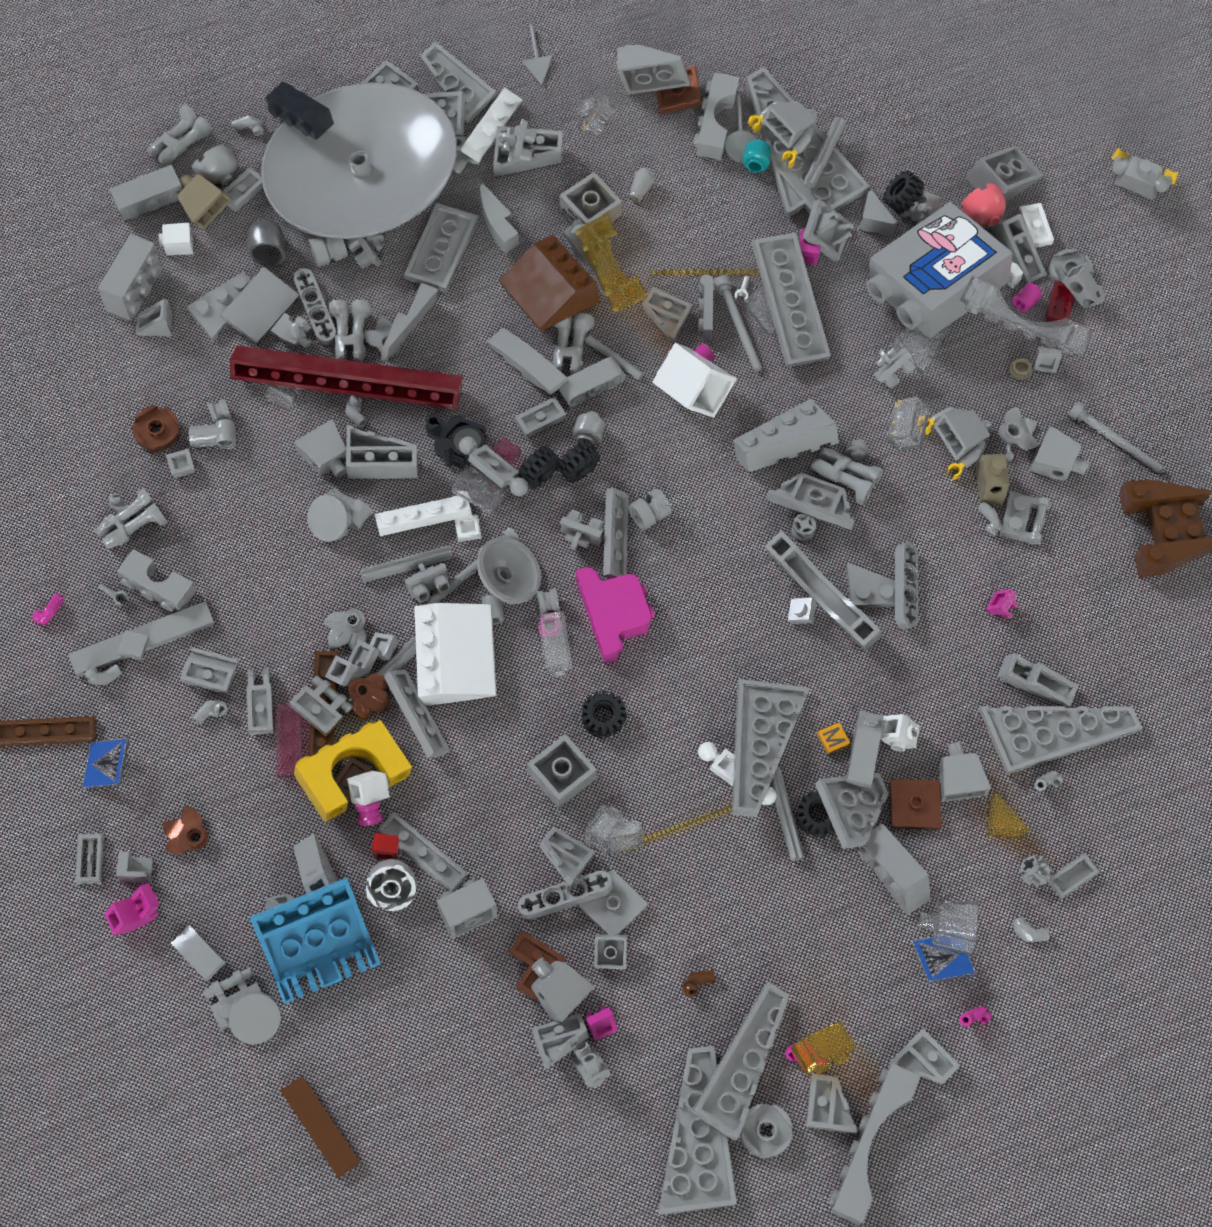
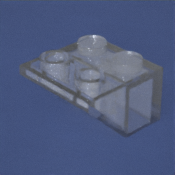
M602 804L586 827L585 842L604 855L640 849L643 845L645 831L642 830V825L633 819L628 821L622 817V813L615 807H607Z

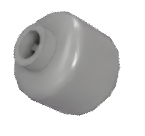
M590 411L580 414L573 429V436L576 442L579 444L582 441H588L592 446L599 444L605 431V422L596 412Z

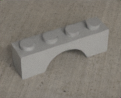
M714 72L712 81L708 80L706 93L709 96L703 99L702 111H705L704 116H699L697 127L701 130L700 134H695L693 146L697 147L696 156L722 160L727 130L717 123L715 116L724 109L734 108L739 77Z

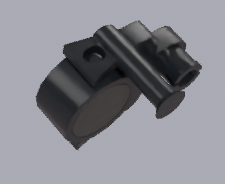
M431 414L426 419V434L436 440L434 443L435 454L444 459L446 466L454 465L464 470L465 464H471L468 461L469 455L463 454L459 449V442L462 438L467 436L473 437L477 441L478 448L485 445L486 428L484 425L460 415L452 417L447 423L442 421L436 414Z

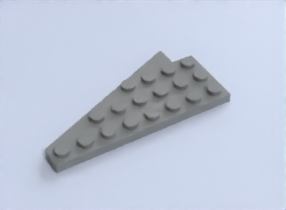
M765 67L747 76L746 83L757 116H760V112L775 101H794ZM761 122L763 141L767 142L772 148L770 164L787 217L792 216L803 208L810 214L814 201L821 199L835 211H838L869 191L870 185L836 147H834L813 189L805 187L803 184L804 179L826 136L815 125V132L811 142L801 154L795 156V165L792 168H788V164L792 159L788 158L782 163V156L784 152L792 151L793 149H788Z

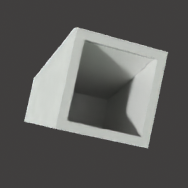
M675 343L661 368L657 371L652 383L687 409L714 418L737 378L688 347Z

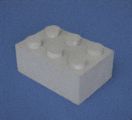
M131 234L128 236L98 287L106 312L131 321L134 314L139 312L142 300L145 296L149 295L152 283L162 272V266L154 243Z

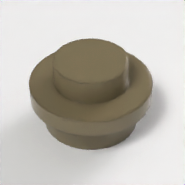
M1019 358L1010 364L1009 373L1014 379L1023 381L1030 377L1032 366L1028 360Z

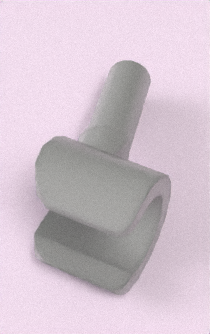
M100 584L98 587L113 598L114 604L118 608L123 606L117 601V598L124 597L128 600V596L124 591L115 592L103 584Z

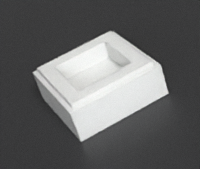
M477 514L454 520L458 542L481 539Z

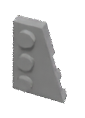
M244 271L187 306L190 314L213 342L218 338V333L229 325V323L221 318L222 312L251 281Z

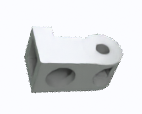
M1087 262L1072 267L1062 281L1084 308L1101 304L1105 300V292L1090 275L1091 267Z

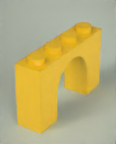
M381 720L374 724L373 722L367 723L359 732L353 735L349 733L343 736L338 743L332 746L326 745L317 754L311 757L305 756L296 763L294 776L324 823L346 812L348 801L332 776L333 767L341 760L350 757L367 760L378 772L386 774L389 788L410 776L412 766Z

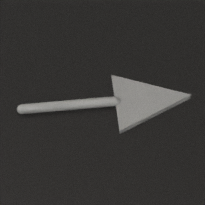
M530 24L535 58L521 62L540 85L543 86L553 55L539 57L534 26Z

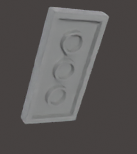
M436 203L404 273V279L418 284L423 283L437 288L439 291L447 292L476 227L478 216Z

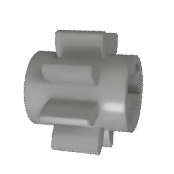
M1035 855L1027 857L1022 862L1021 870L1019 871L1023 875L1022 880L1029 886L1035 884L1037 887L1044 885L1051 877L1052 869L1048 866L1050 862L1043 856L1037 858Z

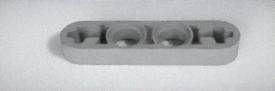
M301 268L293 276L295 287L318 343L322 346H331L335 343V326L312 271ZM302 277H305L309 287L305 288V285L301 280ZM309 294H315L318 297L314 302H308L305 298ZM317 312L325 314L322 320L313 319V315ZM324 326L330 335L328 338L323 335L322 327Z
M910 541L897 545L895 548V621L902 630L913 628L918 624V550L914 543ZM905 570H906V572H907V574H908L909 580L907 579V577H906V575H905ZM904 592L907 593L909 601H907Z
M596 871L578 877L571 886L563 882L524 895L518 901V910L524 919L534 920L606 896L613 889V881L610 874L606 871ZM603 879L605 885L602 888L598 885V880ZM587 883H590L592 892H589ZM576 886H581L584 888V893L581 896L575 897L571 895V890ZM558 894L560 896L558 903L554 905L547 903V898L550 895ZM539 899H542L544 905L543 908H541ZM531 903L533 910L528 912L526 904Z

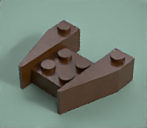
M1150 479L1126 481L1118 493L1123 514L1146 512L1154 544L1141 545L1134 555L1139 578L1163 575L1212 552V537L1206 538L1198 506L1204 505L1211 494L1210 490Z

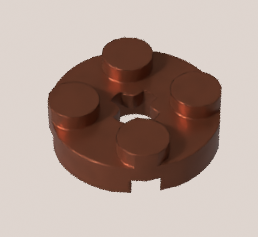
M150 406L140 411L134 419L135 423L132 427L134 438L142 448L147 449L150 453L165 450L180 438L178 419L174 412L168 408L162 409L157 408V406ZM153 425L157 427L162 426L159 432H151Z

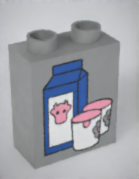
M949 202L870 257L869 280L866 282V287L876 302L882 304L886 301L897 310L898 318L906 328L910 330L917 328L931 339L1010 282L1013 252L953 203Z

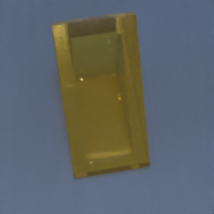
M994 793L988 801L986 835L1021 840L1028 833V827L998 793Z

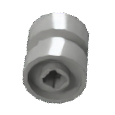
M317 236L308 240L311 253L318 267L330 263L331 258L338 261L348 257L343 239L327 237L323 239Z
M658 488L647 493L644 500L639 498L628 505L632 519L643 531L656 524V519L661 521L672 514L669 501Z

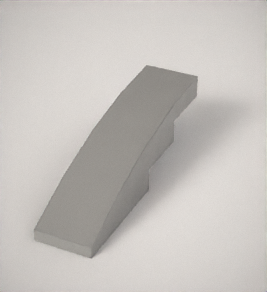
M502 328L487 340L489 348L501 354L506 363L521 372L523 378L552 395L568 381L567 377L546 358L506 329Z

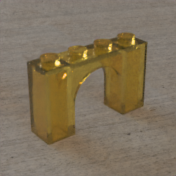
M608 213L575 231L614 313L648 297L639 277L627 278L614 258L610 241L612 237L617 235V232Z

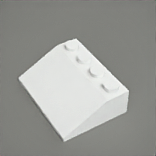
M434 603L414 606L419 699L426 706L497 696L491 604Z

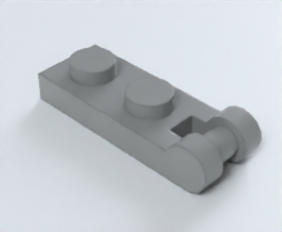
M705 274L700 278L699 294L703 299L699 298L698 312H703V315L698 320V332H702V341H711L713 330V278Z

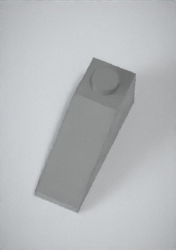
M1021 213L1009 216L999 221L996 225L991 226L996 239L1013 252L1012 262L1021 268L1023 272L1022 279L1026 284L1047 275Z
M859 711L853 733L846 783L871 788L882 732L883 715Z

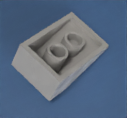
M639 44L618 47L617 70L628 95L691 86L681 56Z
M1014 145L979 158L966 175V179L974 189L980 188L981 191L988 188L986 184H997L1002 190L1007 203L1039 181L1044 175Z

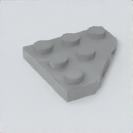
M874 773L871 788L846 783L847 776L823 778L815 783L843 849L862 847L869 840L870 832L876 824L881 812L880 809L888 796V791L880 773Z

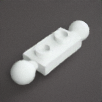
M702 743L698 749L699 757L703 761H713L714 763L711 765L710 770L733 787L734 754L726 748L721 754H718L717 747L713 743ZM769 786L762 803L763 805H771L775 802L777 794L773 787Z

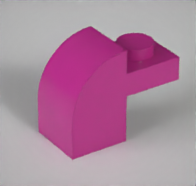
M148 883L140 885L131 898L113 902L104 915L114 936L133 931L155 919L159 915L157 912L159 906L158 897Z

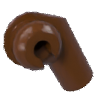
M714 970L690 973L683 983V994L693 998L697 995L702 984L714 983Z

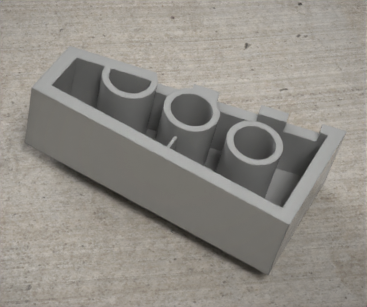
M809 399L734 439L733 443L737 461L748 472H752L776 464L777 460L781 458L792 459L798 457L797 453L810 449L813 452L819 450L821 445L830 443V445L838 444L839 440L836 422L812 399Z

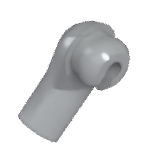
M116 664L105 672L99 673L95 667L85 672V676L91 685H107L123 674Z
M1051 771L1039 777L1035 781L1034 786L1039 791L1045 790L1050 784L1058 788L1064 778L1058 775V772Z
M1022 917L1016 918L1013 922L1015 933L1024 942L1032 943L1049 941L1050 939L1048 928L1034 929Z

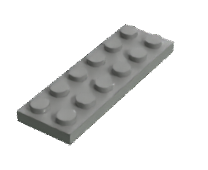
M796 232L753 240L752 247L786 368L829 360L831 354Z

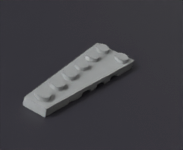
M769 981L758 995L692 1110V1113L734 1141L738 1140L752 1096L756 1092L757 1082L764 1069L767 1054L772 1047L775 1032L779 1027L789 999L787 993Z

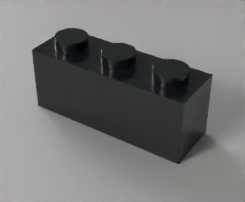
M284 81L265 97L269 106L268 111L271 115L281 118L290 127H296L303 135H309L315 140L320 138L334 124L329 108Z

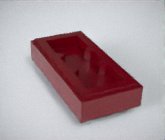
M1055 280L1053 283L1045 322L1067 327L1074 296L1063 282Z

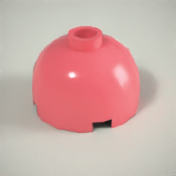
M995 183L986 184L988 188L982 191L980 188L975 189L961 204L963 209L960 208V210L981 227L994 226L999 223L1006 209V198L1000 187Z

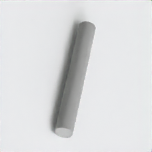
M589 335L586 338L585 343L606 358L614 357L619 366L634 378L640 380L643 377L644 373L593 336Z

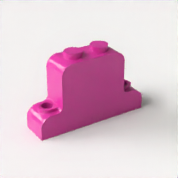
M586 567L576 570L575 580L603 663L613 662L619 657V652L623 650L621 640L647 633L650 629L651 619L655 618L652 605H647L645 599L647 597L646 587L644 583L640 584L639 579L633 574L601 581L599 574L592 568Z

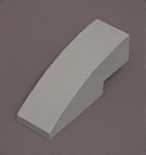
M482 184L480 186V199L485 223L495 243L506 254L519 245L518 232L511 226V212Z
M1016 653L1004 658L997 678L1027 693L1066 707L1071 706L1078 689L1077 684L1041 663L1033 664Z

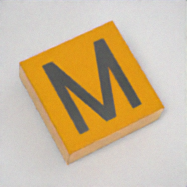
M840 722L817 732L827 755L850 746V741Z

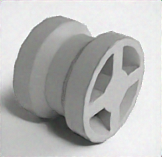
M225 398L221 399L219 403H207L214 425L218 420H232Z
M803 513L794 518L791 534L795 540L807 542L813 538L816 529L814 517Z
M556 588L550 589L549 592L545 593L537 591L541 615L551 610L554 612L560 611Z

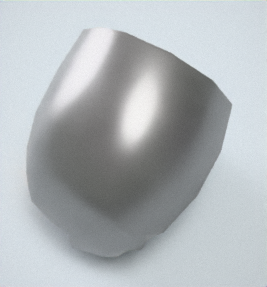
M267 219L254 222L247 236L250 258L257 263L277 266L283 264L286 258V242L280 225ZM276 247L281 253L276 257H270L269 249Z

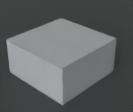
M595 934L594 968L626 969L627 935Z

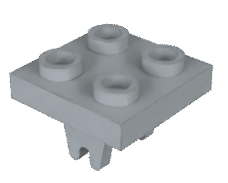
M818 199L813 203L803 239L811 245L821 246L820 251L831 260L836 261L840 259L845 240L852 235L849 231L854 226L821 199Z

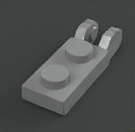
M263 668V685H255L256 674L254 669L248 670V686H246L249 735L274 733L273 698L269 668Z

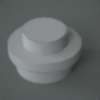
M853 440L846 448V455L855 461L864 460L869 455V448L864 441Z

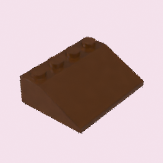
M554 235L534 243L499 279L502 287L540 331L600 303L595 280Z

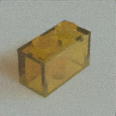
M841 1021L801 1039L791 1047L806 1076L813 1072H816L817 1075L822 1074L830 1069L829 1064L834 1062L837 1066L850 1059L848 1054L856 1049Z

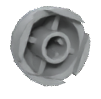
M222 143L206 151L203 154L205 158L201 162L197 159L192 165L195 175L200 174L214 185L221 183L224 186L233 180L232 175L236 171L237 160L230 146L227 143L226 145Z
M388 859L380 861L373 866L367 876L366 893L368 899L377 908L379 906L387 908V911H397L405 908L412 902L416 893L417 882L414 871L408 864L400 860Z

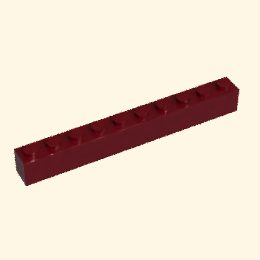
M236 345L230 358V379L456 410L462 396L463 376L238 345Z

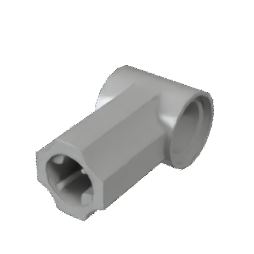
M222 419L216 421L215 425L190 426L189 440L191 448L216 446L219 449L234 448L236 446V423L232 420Z
M335 488L329 490L326 494L336 495L338 498L346 501L352 517L349 527L354 530H359L372 513V509L365 502L359 499L354 501Z

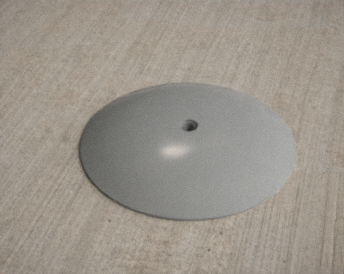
M361 83L337 88L313 98L330 109L334 124L320 138L315 140L309 135L305 136L299 129L294 126L290 127L283 121L271 137L262 160L261 176L264 192L273 209L285 221L313 235L350 239L376 235L396 228L411 220L431 205L440 195L451 177L457 156V143L454 129L448 116L427 96L416 90L395 84Z

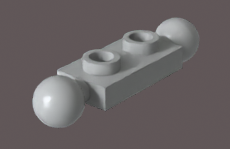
M470 436L460 440L459 449L463 454L469 455L468 461L498 486L503 488L506 485H510L511 493L518 497L524 496L527 493V481L523 478H517L519 472L487 445L478 448L477 441Z

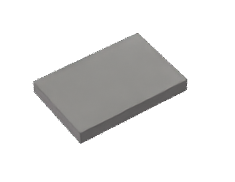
M263 267L222 312L221 318L257 345L299 298V294Z

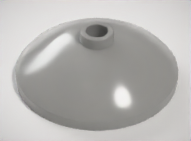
M496 537L489 540L480 549L477 557L478 573L484 586L492 595L511 604L524 603L536 595L541 585V570L537 559L524 544L510 537Z

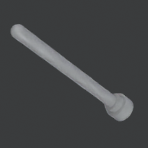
M721 275L713 280L716 292L723 295L752 368L755 372H759L762 366L732 296L731 279L729 275Z
M1077 401L1067 416L1074 421L1076 419L1084 421L1156 473L1162 474L1164 472V467L1088 414V410L1085 409L1086 406L1080 401Z
M510 527L501 533V537H510L521 542L519 536ZM477 560L449 581L451 588L449 591L443 594L437 591L427 600V604L439 603L478 571Z

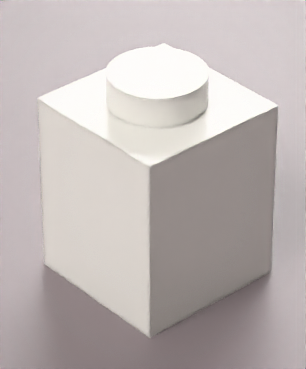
M190 223L162 225V234H159L160 247H164L166 256L193 254V234Z
M372 770L347 779L352 803L365 806L389 798V781L385 773Z

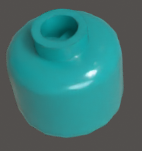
M763 140L748 142L744 148L743 165L753 173L766 170L771 161V146Z

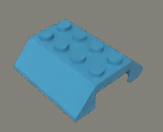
M347 877L250 916L251 923L261 943L284 1004L295 1000L290 989L292 984L298 999L304 997L303 989L297 980L304 976L308 977V983L313 992L319 990L314 978L316 974L322 989L343 980L338 969L340 964L346 978L352 977V971L345 959L355 956L357 966L361 972L367 970L362 959L364 954L370 968L381 965Z

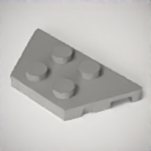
M799 473L792 480L783 482L776 491L771 489L767 494L766 500L851 530L854 524V519L849 514L851 508L846 500L845 488L815 477Z

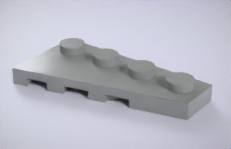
M434 42L420 55L421 60L444 92L463 91L465 93L464 121L467 125L497 96L493 88L437 42Z

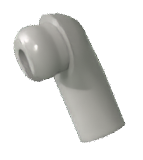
M246 115L232 121L235 131L248 127L257 136L262 135L265 131L263 121L251 115Z
M351 395L347 400L345 414L355 425L362 428L367 423V419L360 413L362 397Z
M115 493L109 497V506L116 514L129 506L122 500L120 494ZM142 510L138 511L133 516L140 515L142 513Z
M982 502L978 506V511L990 522L986 526V530L992 536H995L998 531L1001 532V521L997 512L988 503Z
M220 700L206 701L192 716V719L201 725L208 717L225 715L228 711V706L224 701Z

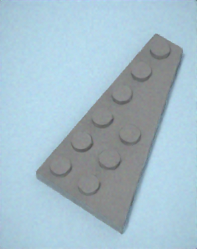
M739 679L737 683L732 815L757 817L810 688Z
M980 706L979 712L1007 775L1139 732L1142 729L1133 706H1103V708H1088L1087 706H1078V708H1065V706H1027V708L1002 706L1001 708H989V706Z
M714 1046L688 1049L658 1215L737 1205L727 1136L692 1113L693 1108L717 1068Z

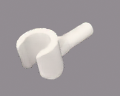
M744 277L741 288L735 292V302L738 296H744V304L747 303L749 277Z

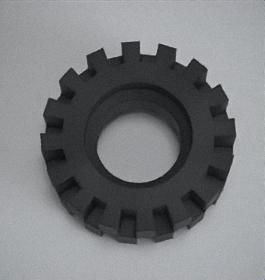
M903 171L900 173V176L898 174L895 176L894 181H890V186L885 188L887 191L883 193V200L896 213L907 212L910 210V206H915V201L920 200L919 196L923 195L924 183L911 171Z
M582 441L579 445H574L573 449H569L567 454H563V459L558 461L559 464L556 467L569 483H575L576 480L580 481L582 477L585 478L587 473H591L593 468L597 467V463L601 460V455L590 442Z
M541 446L538 450H534L527 460H524L523 465L519 468L518 477L526 480L531 489H536L542 486L543 482L546 483L549 477L553 476L552 473L556 472V466L559 464L560 458L548 446Z
M602 690V694H599L597 691L594 692L593 697L590 695L587 697V702H584L582 722L585 729L590 730L591 735L596 733L598 738H601V735L609 738L610 734L614 736L618 730L621 731L626 718L625 704L621 702L619 696H614L615 693L610 692L609 695L606 694V691ZM602 706L610 708L613 712V718L608 722L598 721L594 715L597 708Z
M813 790L809 792V795H805L797 809V822H800L799 827L802 830L806 829V834L812 833L814 834L813 837L816 838L818 835H821L823 838L827 834H833L834 827L830 818L824 822H817L811 817L810 810L814 806H824L818 790L817 793H814Z

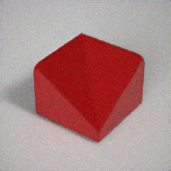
M374 833L373 857L385 860H398L399 836Z

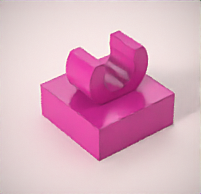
M1011 589L996 591L985 610L991 615L1000 614L1005 619L1012 618L1013 615L1008 610L1009 608H1018L1017 602L1014 601L1017 594Z
M600 1006V1012L593 1015L590 1011L587 1012L586 1020L594 1041L618 1031L610 1008L605 1009V1007Z

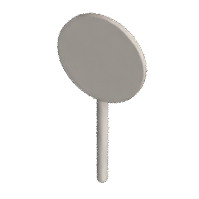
M737 95L739 131H735L727 137L725 151L732 160L742 162L746 144L752 140H757V138L752 133L743 131L741 96Z

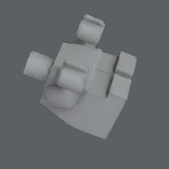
M923 191V195L919 196L920 200L915 201V206L900 215L902 217H910L912 221L919 224L941 208L942 197Z
M284 313L271 330L278 339L289 346L297 349L302 346L308 349L311 345V341L307 339L308 336L306 334H309L312 328L306 324L307 321L301 316H298L294 322L288 314Z

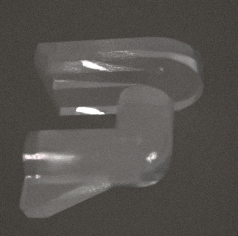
M275 385L286 391L284 393L270 386L268 393L265 395L266 400L287 410H292L295 407L294 399L300 392L299 388Z

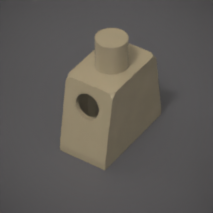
M197 174L194 178L191 175H185L180 180L183 189L178 194V199L190 220L202 229H205L233 200L200 174Z
M1005 454L982 455L975 464L980 504L986 502L989 505L1004 504L1009 487Z

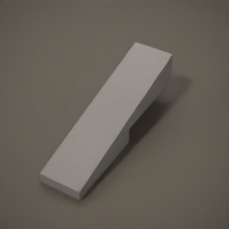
M421 283L407 316L401 313L397 314L383 345L382 361L386 362L435 304L438 293L437 288Z

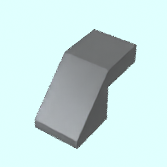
M358 639L348 661L336 655L325 677L342 686H346L353 679L362 677L370 672L381 650Z

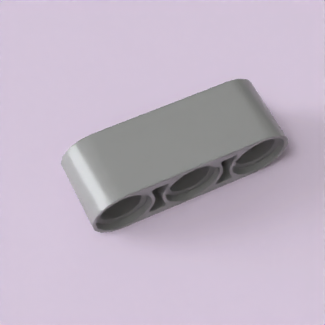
M608 357L567 377L568 381L558 390L568 406L574 407L619 385L624 381L626 375L616 359Z

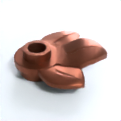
M373 673L367 678L357 677L349 683L348 693L353 699V710L358 717L366 720L371 710L382 712L389 709L390 700L387 693L384 692L388 683L384 675ZM360 686H363V692L360 694L358 689Z
M185 806L183 808L181 820H169L162 823L164 833L170 839L164 849L171 854H183L189 849L200 850L208 842V833L202 827V817L191 807ZM199 835L200 840L198 842H193V836Z

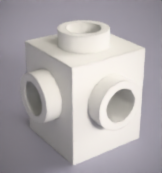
M904 714L883 716L880 740L891 746L892 750L903 752L905 749L916 748L920 725Z

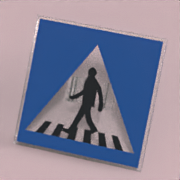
M130 738L90 742L82 789L122 785Z
M960 932L911 941L927 984L976 976L975 968Z

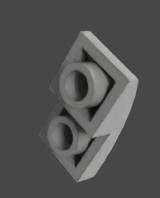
M188 925L171 943L206 981L226 963L191 925Z

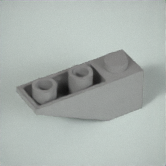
M316 834L310 835L293 846L306 893L338 881Z

